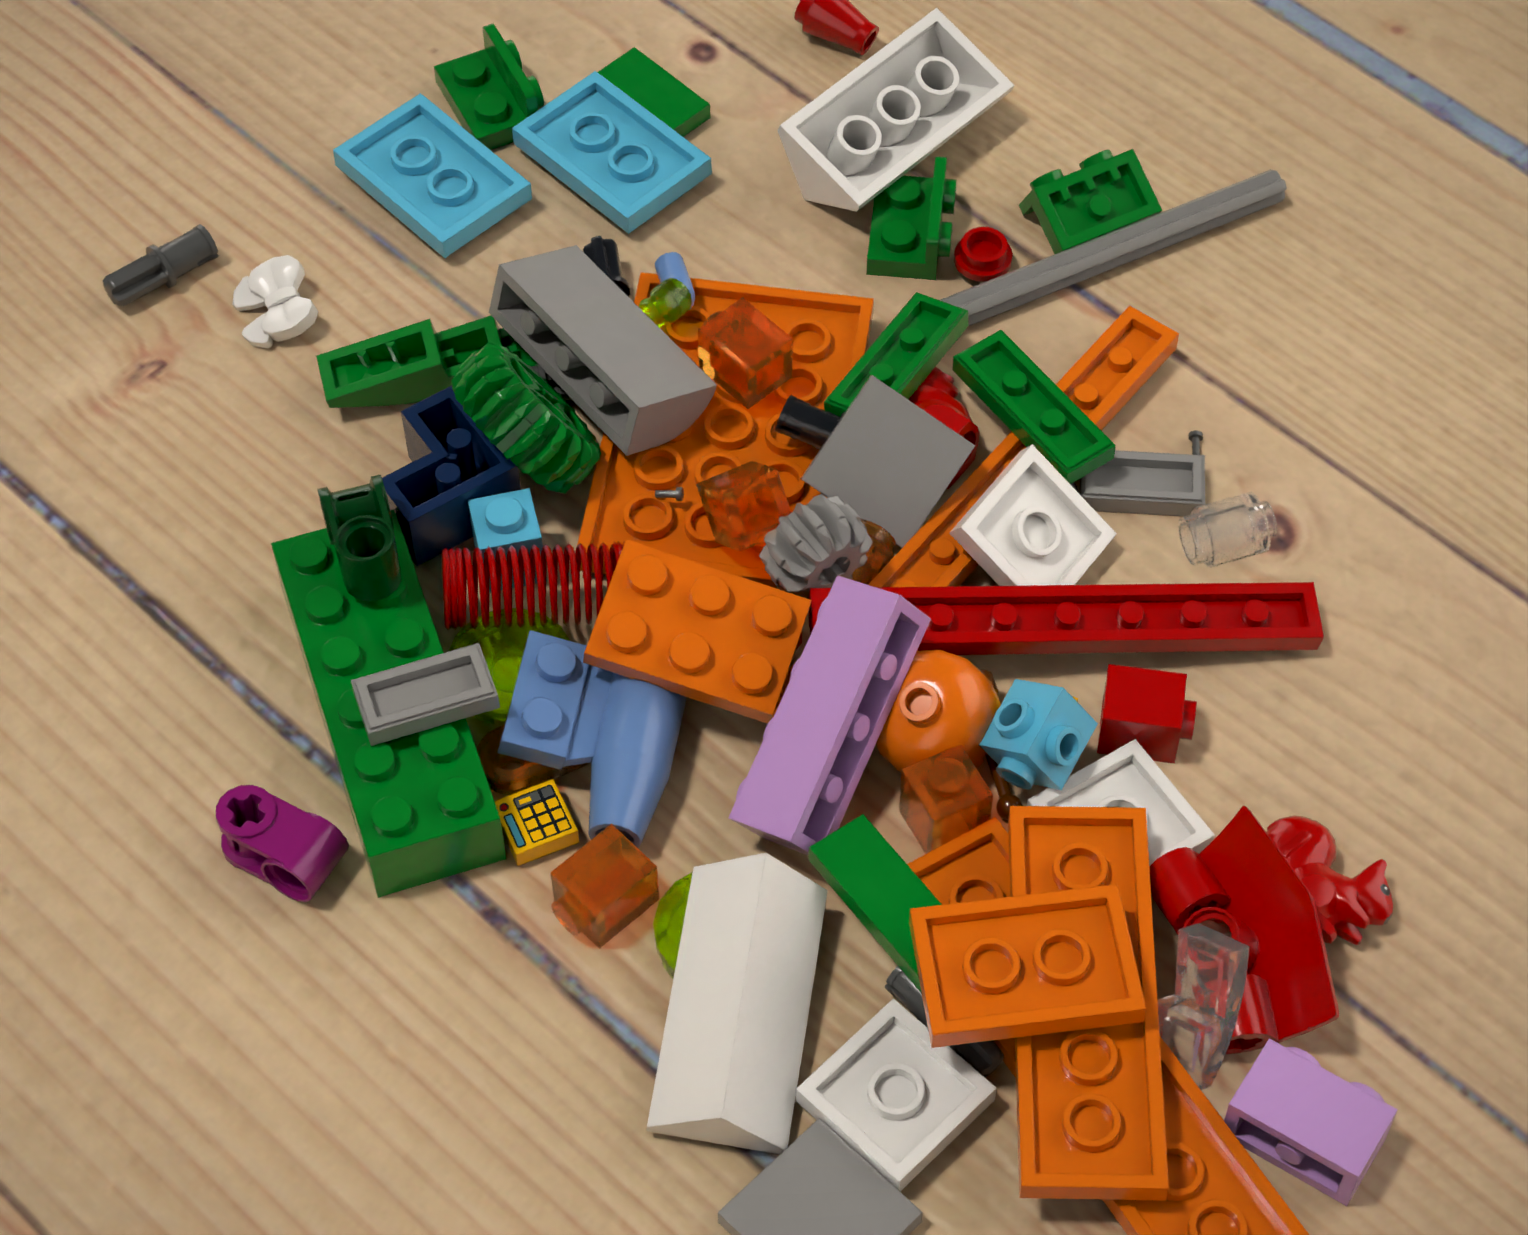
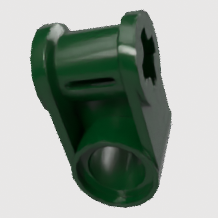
M381 474L371 476L369 484L335 492H331L327 487L317 489L329 541L335 547L343 582L348 593L364 601H377L390 596L398 589L402 578L392 515Z

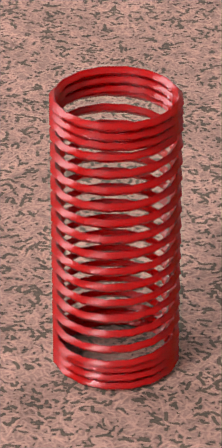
M619 541L617 543L613 542L610 550L604 542L600 544L598 550L591 542L588 545L587 553L581 543L577 545L576 551L568 543L565 546L564 554L562 547L558 544L554 546L553 554L551 548L545 544L541 555L539 548L534 544L530 550V557L528 549L524 545L520 547L518 556L516 549L511 545L507 551V561L505 550L501 546L497 548L495 558L493 550L488 546L484 553V564L482 551L478 547L473 551L472 561L470 551L466 547L463 550L459 547L456 550L452 547L449 550L444 548L442 550L445 628L449 631L451 628L454 630L457 628L464 630L466 627L467 586L471 627L474 630L477 628L478 578L482 625L485 629L489 627L490 578L494 626L498 629L501 626V574L505 623L510 628L512 626V568L517 625L520 628L524 625L523 581L525 571L528 622L533 627L535 625V565L540 624L543 627L547 624L546 568H548L551 622L556 626L558 624V563L563 623L567 626L569 624V560L573 586L574 622L577 625L581 623L580 566L582 562L586 623L590 625L592 623V558L598 617L603 603V558L605 560L608 590L625 541L623 544Z

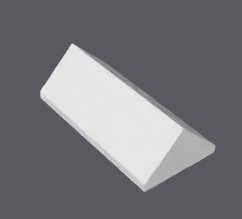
M935 8L779 126L778 134L804 200L857 212L1009 94L1015 85L938 8Z
M768 853L693 867L646 1129L648 1132L779 1155L788 1147L828 890Z

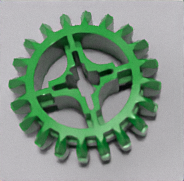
M487 343L478 352L474 351L461 364L460 370L451 380L456 400L463 406V411L475 422V427L488 437L490 443L495 445L504 454L506 459H510L518 466L522 473L528 474L537 484L543 485L547 490L564 494L575 484L579 485L591 473L593 466L600 460L601 456L596 437L588 430L587 424L575 413V409L568 405L561 394L556 392L546 379L538 375L530 365L525 364L517 354H512L506 347Z

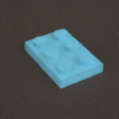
M596 71L512 128L513 142L518 148L628 234L712 174L711 158Z
M421 93L333 149L335 165L444 258L532 199L531 183Z

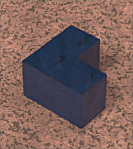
M452 385L401 411L408 456L412 462L382 477L390 510H395L409 554L416 566L442 554L444 548L449 550L451 547L453 548L473 537L468 500L521 490L518 466L510 459H506L504 454L495 445L490 443L488 437L475 427V422L463 411V406L456 400Z

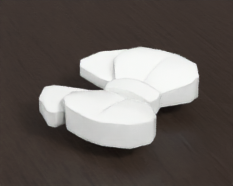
M290 255L274 257L260 264L251 271L249 277H243L234 290L232 305L238 311L252 310L263 306L268 308L266 313L256 318L242 331L243 337L255 347L270 348L273 340L279 342L294 338L305 332L315 323L318 315L317 308L310 299L300 297L297 291L305 276L304 268L297 259Z

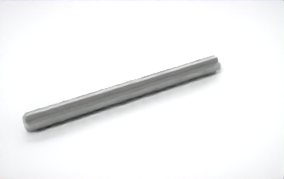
M1276 170L1265 171L958 292L940 301L968 310L969 326L1282 202L1285 199V190L1287 189L1285 180L1281 179Z

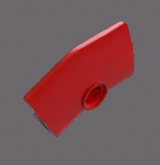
M1242 806L1221 833L1199 854L1188 847L1177 848L1165 853L1149 866L1151 896L1180 937L1184 955L1196 965L1200 985L1199 993L1212 1052L1218 1054H1238L1264 1048L1269 1038L1280 1043L1325 1026L1339 1018V1008L1314 899L1249 808ZM1231 932V943L1228 950L1223 955L1213 958L1215 942L1220 936Z

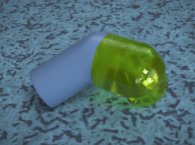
M677 252L665 253L656 260L655 269L660 284L650 291L649 298H645L639 303V308L659 328L667 321L673 323L691 309L695 301V291L683 257Z

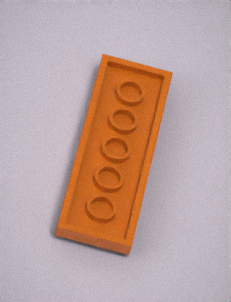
M1010 806L1008 816L1010 897L1118 884L1146 1004L1144 1022L1015 1038L1019 1198L1166 1201L1169 1181L1146 808Z

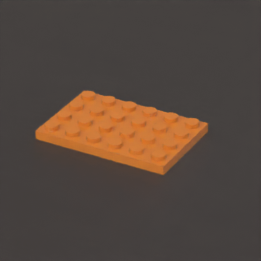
M641 272L634 303L717 384V387L708 406L699 418L683 433L663 445L626 456L603 432L600 445L601 456L595 466L578 544L581 543L587 553L588 545L591 542L597 547V550L602 542L610 550L613 542L617 543L619 541L623 544L628 539L779 589L765 571V565L759 557L763 547L766 545L764 537L768 532L777 528L780 524L779 517L788 516L794 511L797 503L807 505L813 497L821 493L800 479L819 452V449L798 439L777 433L775 428L790 395L824 410V401L867 351L873 319L874 298L690 278L695 291L694 305L689 311L680 316L672 310L663 298L658 275ZM677 487H683L684 499L681 502H677L676 498L655 497V490H676ZM592 558V571H591V572L594 573V564H593V558ZM603 558V574H606L605 560Z

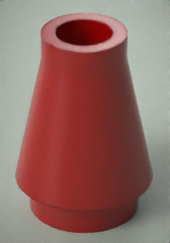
M800 0L794 15V19L803 25V32L852 49L860 55H864L870 49L879 32V27L870 22L849 0Z

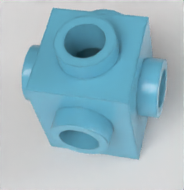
M1015 679L996 711L979 746L998 764L996 768L998 775L1010 784L1026 790L1031 789L1033 784L1062 790L1098 723L1063 687Z

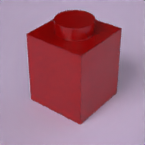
M1108 664L1097 753L1108 755L1136 739L1153 761L1175 764L1180 739L1192 740L1195 725L1197 701L1185 700L1187 674Z

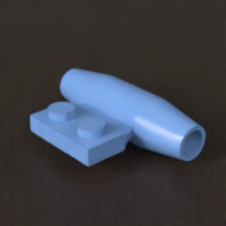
M530 630L497 753L560 770L565 766L591 762L588 835L594 843L603 848L620 852L633 851L640 847L669 780L687 697L667 691L649 682L631 679L583 663L587 645Z

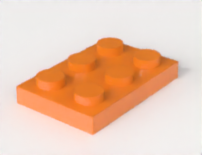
M626 539L585 649L583 663L631 679L645 681L667 691L768 724L773 718L812 600Z
M1118 884L910 908L909 925L931 1048L1144 1022L1146 1004Z

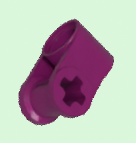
M254 785L237 786L221 796L216 805V822L223 833L221 836V848L226 860L234 867L242 869L271 884L279 892L296 901H311L348 851L349 844L347 838L331 822L314 813L305 812L268 793L261 787Z

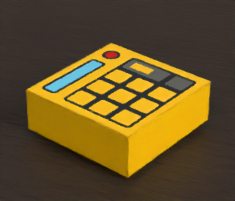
M554 779L494 801L500 816L503 836L517 866L579 843L578 829Z

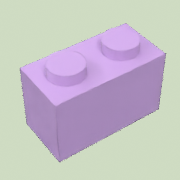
M1269 1038L1230 1101L1224 1121L1245 1149L1347 1206L1385 1142L1398 1109L1385 1103L1382 1096L1371 1087L1359 1082L1349 1083L1322 1068L1319 1062L1308 1052L1296 1047H1284Z

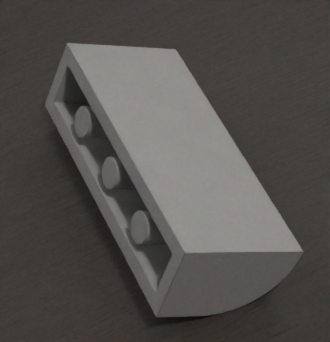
M577 245L499 264L489 308L490 315L626 456L671 441L688 429L706 409L714 395L717 384Z

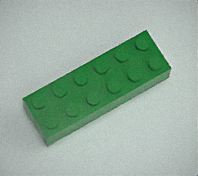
M394 509L390 511L394 525L402 581L395 592L381 600L364 601L348 593L343 582L335 547L330 544L326 528L271 543L284 597L378 898L507 859L500 816L466 718L373 746L370 745L361 718L351 680L443 653Z

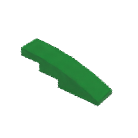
M491 315L436 333L431 320L427 319L316 355L326 402L330 408L393 406L420 402L450 387L451 380L460 370L461 364L474 351L478 352L487 343L506 347L512 354H517L525 364L535 366V360L504 328L499 329L496 320Z

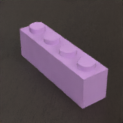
M837 576L828 597L819 608L816 624L801 657L792 668L789 684L774 717L765 728L763 742L747 777L738 788L736 802L728 818L764 839L808 855L810 846L838 830L931 618L899 594Z

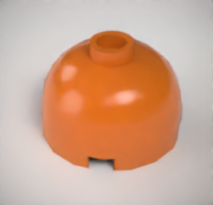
M943 650L917 651L879 735L876 746L879 753L900 773L909 775L913 779L924 783L953 782L975 772L984 762L982 758L987 753L979 744L1001 703L991 681L968 659Z

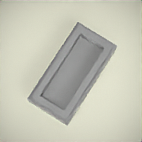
M1115 450L1114 459L1080 479V495L1095 511L1203 517L1205 508V455Z
M479 643L351 680L353 693L371 746L500 708L498 693Z

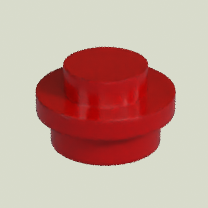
M973 228L964 234L955 247L954 263L957 270L963 276L974 281L986 282L1002 276L1010 270L1012 265V249L1006 237L994 228Z

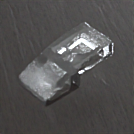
M1197 923L1179 929L1175 994L1158 999V1016L1161 1038L1198 1087L1203 1090L1212 1086L1232 1038L1244 993L1250 946Z

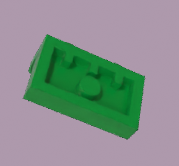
M494 23L482 27L485 49L434 66L436 83L461 126L490 150L513 143L512 128L544 106V98L538 81L533 75L526 77L522 70L521 58L514 42L511 39L504 41Z
M1134 149L1113 156L1110 150L1101 151L1079 164L1080 170L1065 176L1061 169L1048 172L1030 183L1031 192L1019 204L1023 216L1035 212L1054 254L1134 224L1162 211Z
M935 156L933 178L903 175L874 198L866 275L936 280L938 257H950L952 222H942V214H954L957 179H946L947 157Z

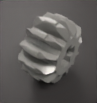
M820 494L813 497L807 505L797 503L794 511L788 516L779 517L780 524L777 528L765 535L764 541L766 545L763 547L759 557L765 565V571L780 590L808 599L810 588H832L837 576L852 580V573L855 569L865 565L868 559L865 553L869 551L873 541L867 533L866 526L861 522V517L851 505L845 504L838 496L826 498Z

